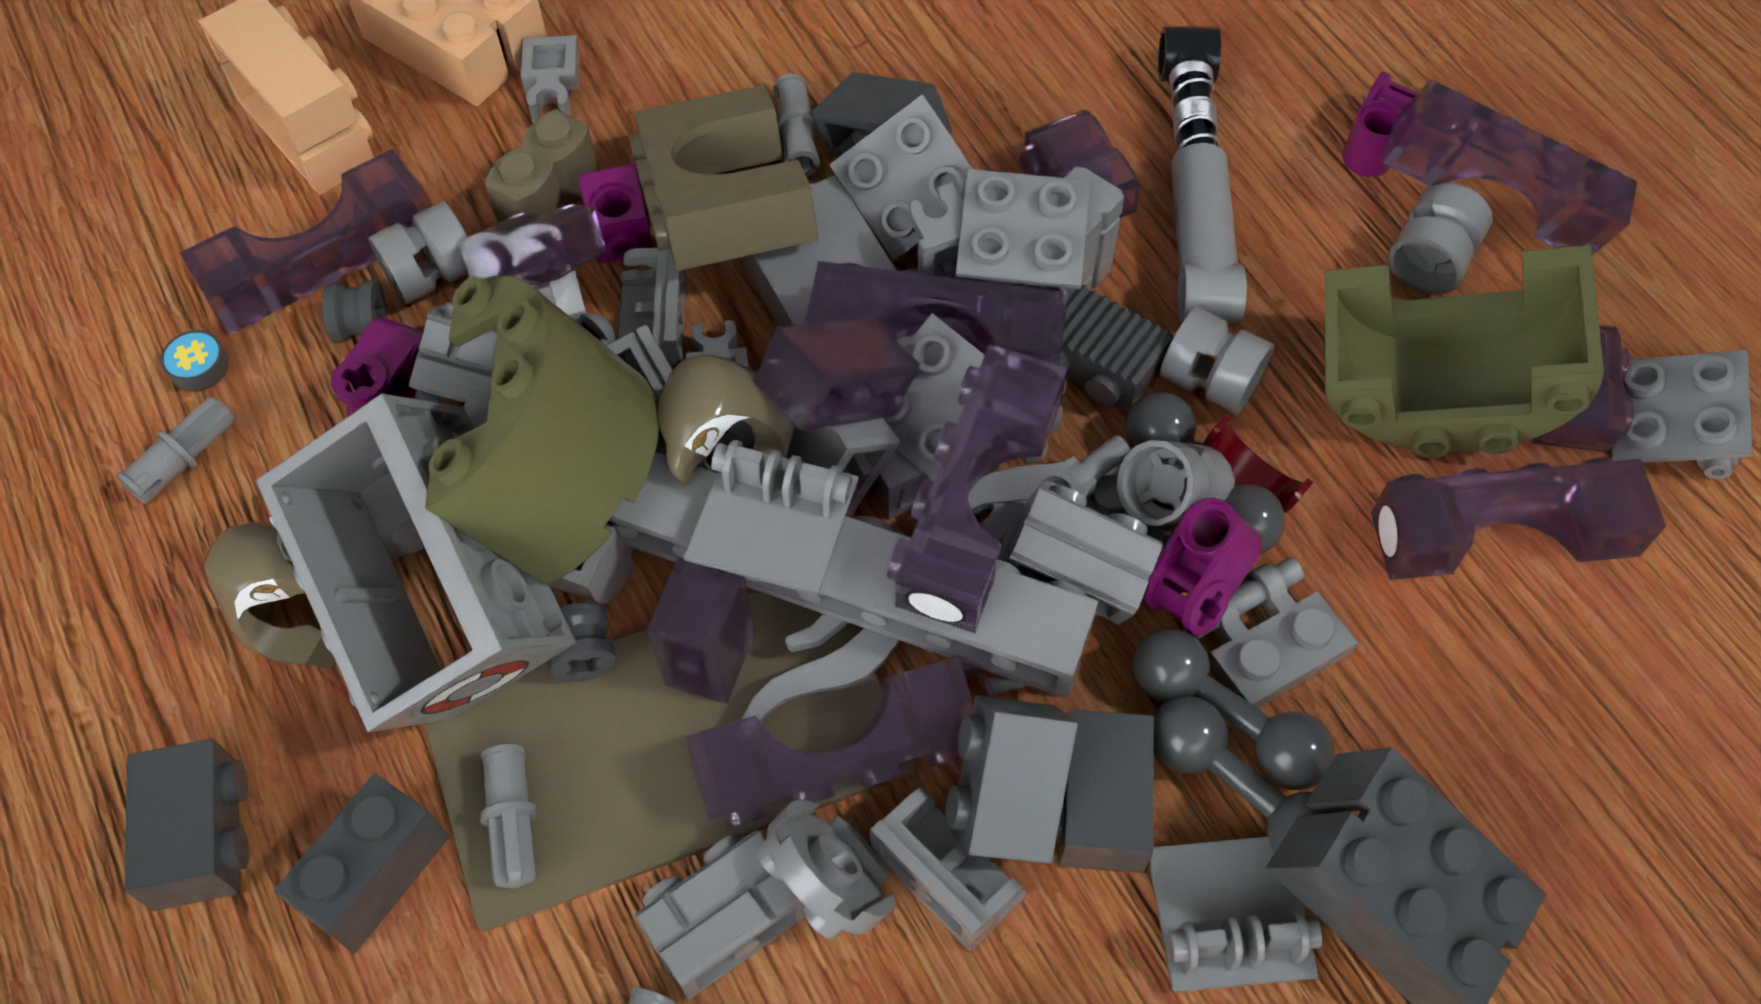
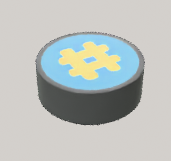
M194 330L176 336L165 346L161 354V366L176 387L185 391H201L212 387L224 377L228 370L229 357L216 336L206 331Z

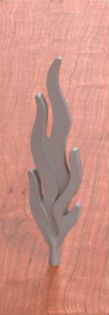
M1115 435L1080 462L1073 456L1066 461L1019 466L993 472L973 482L939 509L923 515L919 520V529L927 534L947 530L976 514L992 511L981 523L959 533L937 539L950 544L958 554L982 562L985 559L1001 560L1023 506L1039 486L1049 489L1052 485L1065 486L1081 493L1088 499L1094 493L1097 480L1122 463L1124 457L1131 451L1130 447L1122 437ZM822 614L812 626L787 636L785 640L787 650L796 652L819 647L842 630L848 622ZM863 628L846 645L827 656L774 677L752 698L737 729L738 739L746 742L768 714L786 701L814 693L846 688L867 680L886 662L901 641Z

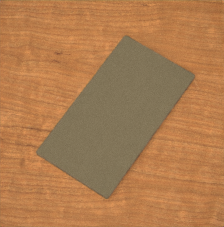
M755 591L610 641L614 646L617 662L611 670L596 678L577 682L559 681L551 677L548 663L452 720L426 723V732L478 928L483 932L490 931L709 850L717 842L729 835L738 834L740 837H744L755 830L766 829L794 800L812 801L819 804L820 806L817 809L911 775L914 771V764L876 672L867 680L846 688L814 693L786 701L768 714L746 742L740 741L737 737V729L752 698L770 680L798 666L825 657L843 647L859 634L857 626L848 623L821 646L792 652L787 650L785 642L787 636L812 626L822 613ZM501 744H516L525 748L526 759L524 762L529 802L536 805L538 813L536 819L531 821L537 875L533 882L514 889L497 887L493 882L488 827L483 826L480 822V813L486 808L484 769L481 764L480 754L489 747Z

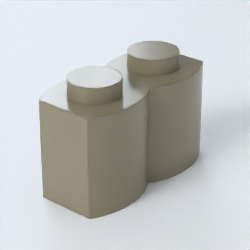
M557 109L540 117L531 125L524 135L520 147L506 153L493 165L486 177L485 186L501 230L530 245L535 244L546 238L556 229L564 216L566 207L582 199L578 175L599 171L587 124Z

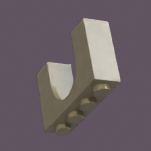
M765 85L634 112L638 133L628 135L634 164L637 168L658 250L670 249L676 271L819 240L811 186L798 159L741 172L719 174L783 159L776 110Z

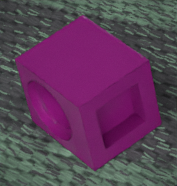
M635 164L578 175L588 229L598 264L615 260L623 261L624 253L631 249L653 248Z

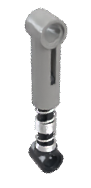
M1163 26L1159 41L1158 76L1160 82L1169 83L1170 90L1173 93L1171 104L1174 108L1172 112L1174 140L1178 146L1171 160L1179 258L1177 282V315L1179 323H1183L1190 311L1198 306L1227 320L1228 323L1239 324L1243 320L1246 307L1247 280L1245 267L1243 264H1238L1227 154L1222 148L1218 147L1220 140L1215 136L1218 131L1216 102L1209 96L1214 91L1213 83L1217 80L1220 67L1221 34L1219 27Z

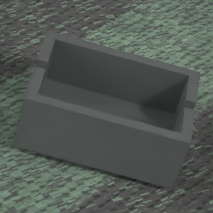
M1393 747L1337 754L1306 803L1315 814L1299 815L1267 864L1266 869L1411 1004H1488L1510 963V960L1500 952L1501 949L1518 948L1547 894ZM1349 811H1360V813L1356 816L1353 812Z

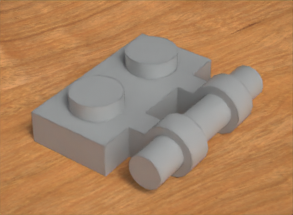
M1292 557L1275 566L1265 563L1247 574V581L1239 585L1229 601L1223 618L1210 631H1213L1223 644L1210 652L1208 657L1210 669L1223 686L1257 709L1352 654L1359 643L1318 591L1297 603L1290 596L1287 588L1304 579L1302 567ZM1205 603L1201 604L1200 609L1205 608ZM1260 604L1271 618L1248 630L1239 616ZM1193 635V636H1195L1197 639H1199V638L1203 637L1204 635H1202V636Z

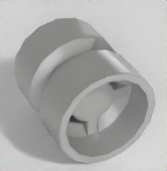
M1454 183L1431 185L1423 191L1410 213L1407 223L1401 229L1388 254L1389 268L1395 277L1407 287L1425 294H1446L1458 288L1475 256L1474 253H1477L1493 222L1492 210L1486 200L1474 190Z
M441 201L414 214L412 226L408 228L400 223H396L368 237L370 246L381 268L405 305L436 291V280L440 278L452 283L480 269L476 253L464 229L445 201ZM422 248L427 258L416 261L413 255L417 254Z
M1197 306L1190 311L1175 334L1161 365L1160 377L1189 392L1202 387L1205 389L1207 401L1234 415H1238L1260 382L1273 354L1275 344L1245 329L1232 334L1229 332L1227 320ZM1209 355H1213V356L1217 357L1216 361H1215L1214 358L1210 357Z
M1149 440L1136 445L1124 457L1117 477L1119 499L1127 513L1146 525L1155 526L1179 525L1188 508L1201 499L1214 497L1225 501L1235 484L1231 465L1219 451L1207 445Z

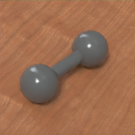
M1165 392L1152 393L1144 396L1132 406L1126 419V436L1132 448L1149 440L1193 444L1196 435V419L1190 406L1180 397ZM1254 484L1234 486L1225 502L1258 531L1261 538L1260 554H1263L1273 548L1283 534L1285 526L1283 507L1277 497L1264 487ZM1229 528L1220 532L1216 537L1218 543L1224 540Z
M1177 628L1159 629L1147 635L1137 646L1133 656L1132 669L1135 681L1145 695L1163 704L1181 696H1194L1210 702L1219 710L1226 721L1255 740L1254 753L1257 765L1270 782L1287 790H1305L1319 784L1335 758L1333 738L1327 727L1320 720L1310 714L1298 711L1283 712L1272 718L1267 716L1209 676L1210 663L1206 649L1195 636L1187 631Z
M1181 696L1164 703L1154 714V755L1165 767L1180 774L1193 775L1210 770L1269 818L1267 835L1270 847L1274 853L1299 815L1315 814L1306 805L1313 792H1298L1285 796L1227 749L1228 729L1226 722L1219 710L1210 702L1194 696Z

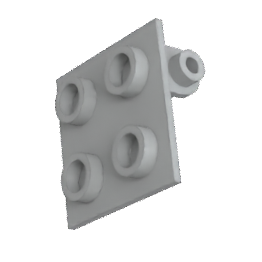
M923 94L829 164L893 261L910 249H913V251L918 250L919 236L910 218L912 201L918 200L923 205L924 214L928 217H942L944 210L940 207L938 187L954 182L964 200L968 169H973Z
M968 169L955 277L968 278V283L974 284L975 279L1005 282V287H1011V282L1023 283V289H1029L1030 284L1059 287L1060 292L1066 293L1067 288L1081 289L1090 180Z
M932 313L865 396L900 440L896 450L942 489L946 490L998 426L1008 431L1018 422L1022 415V410L1016 406V403L1028 389Z
M1748 350L1612 361L1613 465L1697 460V465L1704 470L1706 477L1724 479L1731 476L1732 469L1739 464V458L1753 457Z
M732 440L729 445L718 443L711 463L712 470L718 472L685 552L684 561L818 596L859 476L841 472V467L836 465L828 469L804 463L801 456L792 455L790 459L784 458L781 451L772 450L768 454L742 446V442Z
M1268 836L1153 847L1149 866L1172 993L1319 978L1313 953L1314 948H1321L1322 933L1317 918H1306L1302 902L1266 869L1267 864L1274 855Z

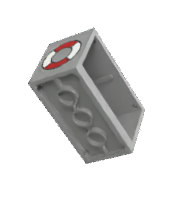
M380 394L256 480L267 509L271 514L269 520L281 536L294 566L295 579L309 599L321 626L322 640L337 662L350 692L351 705L357 708L367 732L452 720L576 644L549 584L545 585L425 509L430 474L429 463L432 458L433 449L449 439H455L474 429L464 407ZM389 472L473 650L442 670L360 494L361 491Z

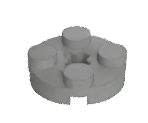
M809 800L792 801L768 825L767 839L757 848V856L760 863L769 874L778 880L784 881L804 904V914L807 921L822 936L835 939L843 930L856 935L870 932L892 911L895 905L894 894L884 899L880 885L889 878L884 864L869 843L841 817L837 815L827 824L820 818L811 815L820 806L819 804Z

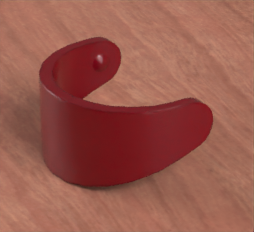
M1225 414L1210 431L1204 441V445L1219 451L1231 465L1235 479L1234 486L1254 484L1264 487L1277 497L1284 513L1288 512L1314 482L1309 478L1305 482L1294 480L1261 459L1237 436L1231 427L1232 418Z

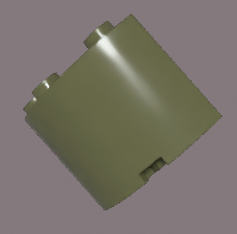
M1591 245L1522 251V290L1393 302L1389 265L1325 271L1326 397L1333 411L1346 426L1372 439L1412 449L1416 455L1426 458L1440 457L1449 452L1480 450L1491 454L1507 453L1517 448L1520 442L1546 434L1573 419L1580 412L1588 408L1600 389L1604 376Z
M502 275L486 278L473 276L464 281L459 288L455 289L452 299L453 310L448 340L457 347H460L492 329L497 332L493 372L490 381L491 389L487 423L455 439H449L433 449L432 458L429 463L430 474L425 509L545 585H548L573 571L595 553L613 534L605 527V524L615 513L622 500L625 499L634 503L650 471L658 441L657 401L649 383L639 372L531 284L513 276Z

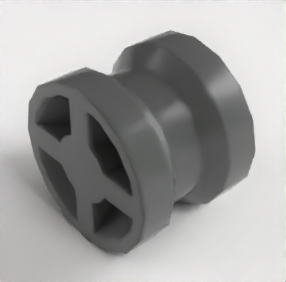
M377 280L363 281L358 287L347 288L341 282L325 285L322 296V312L325 328L330 340L334 343L347 342L353 335H362L366 326L377 317L387 318L386 299L381 284Z
M589 602L561 606V612L573 634L576 644L547 661L551 677L559 681L577 682L593 679L607 673L614 667L617 659L613 644L607 641L604 635L609 628L606 609L599 604Z

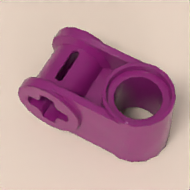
M1382 71L1357 112L1342 154L1345 165L1356 174L1366 177H1377L1385 174L1408 139L1411 140L1419 129L1432 103L1434 93L1425 90L1420 94L1391 81V74Z
M383 317L373 319L366 326L360 340L346 359L335 369L331 377V387L340 401L348 405L347 417L380 394L414 398L416 389L410 388L409 383L424 331Z
M1213 497L1201 499L1192 504L1184 513L1180 524L1160 553L1154 570L1148 578L1149 582L1141 602L1150 609L1159 610L1163 608L1182 619L1184 628L1193 635L1202 636L1209 633L1223 618L1232 596L1250 568L1258 560L1261 553V538L1258 531L1224 500ZM1229 528L1224 540L1213 547L1214 540L1220 532ZM1165 579L1170 580L1167 586L1163 583ZM1186 592L1188 594L1183 596L1181 593ZM1202 603L1206 605L1204 609H1200Z

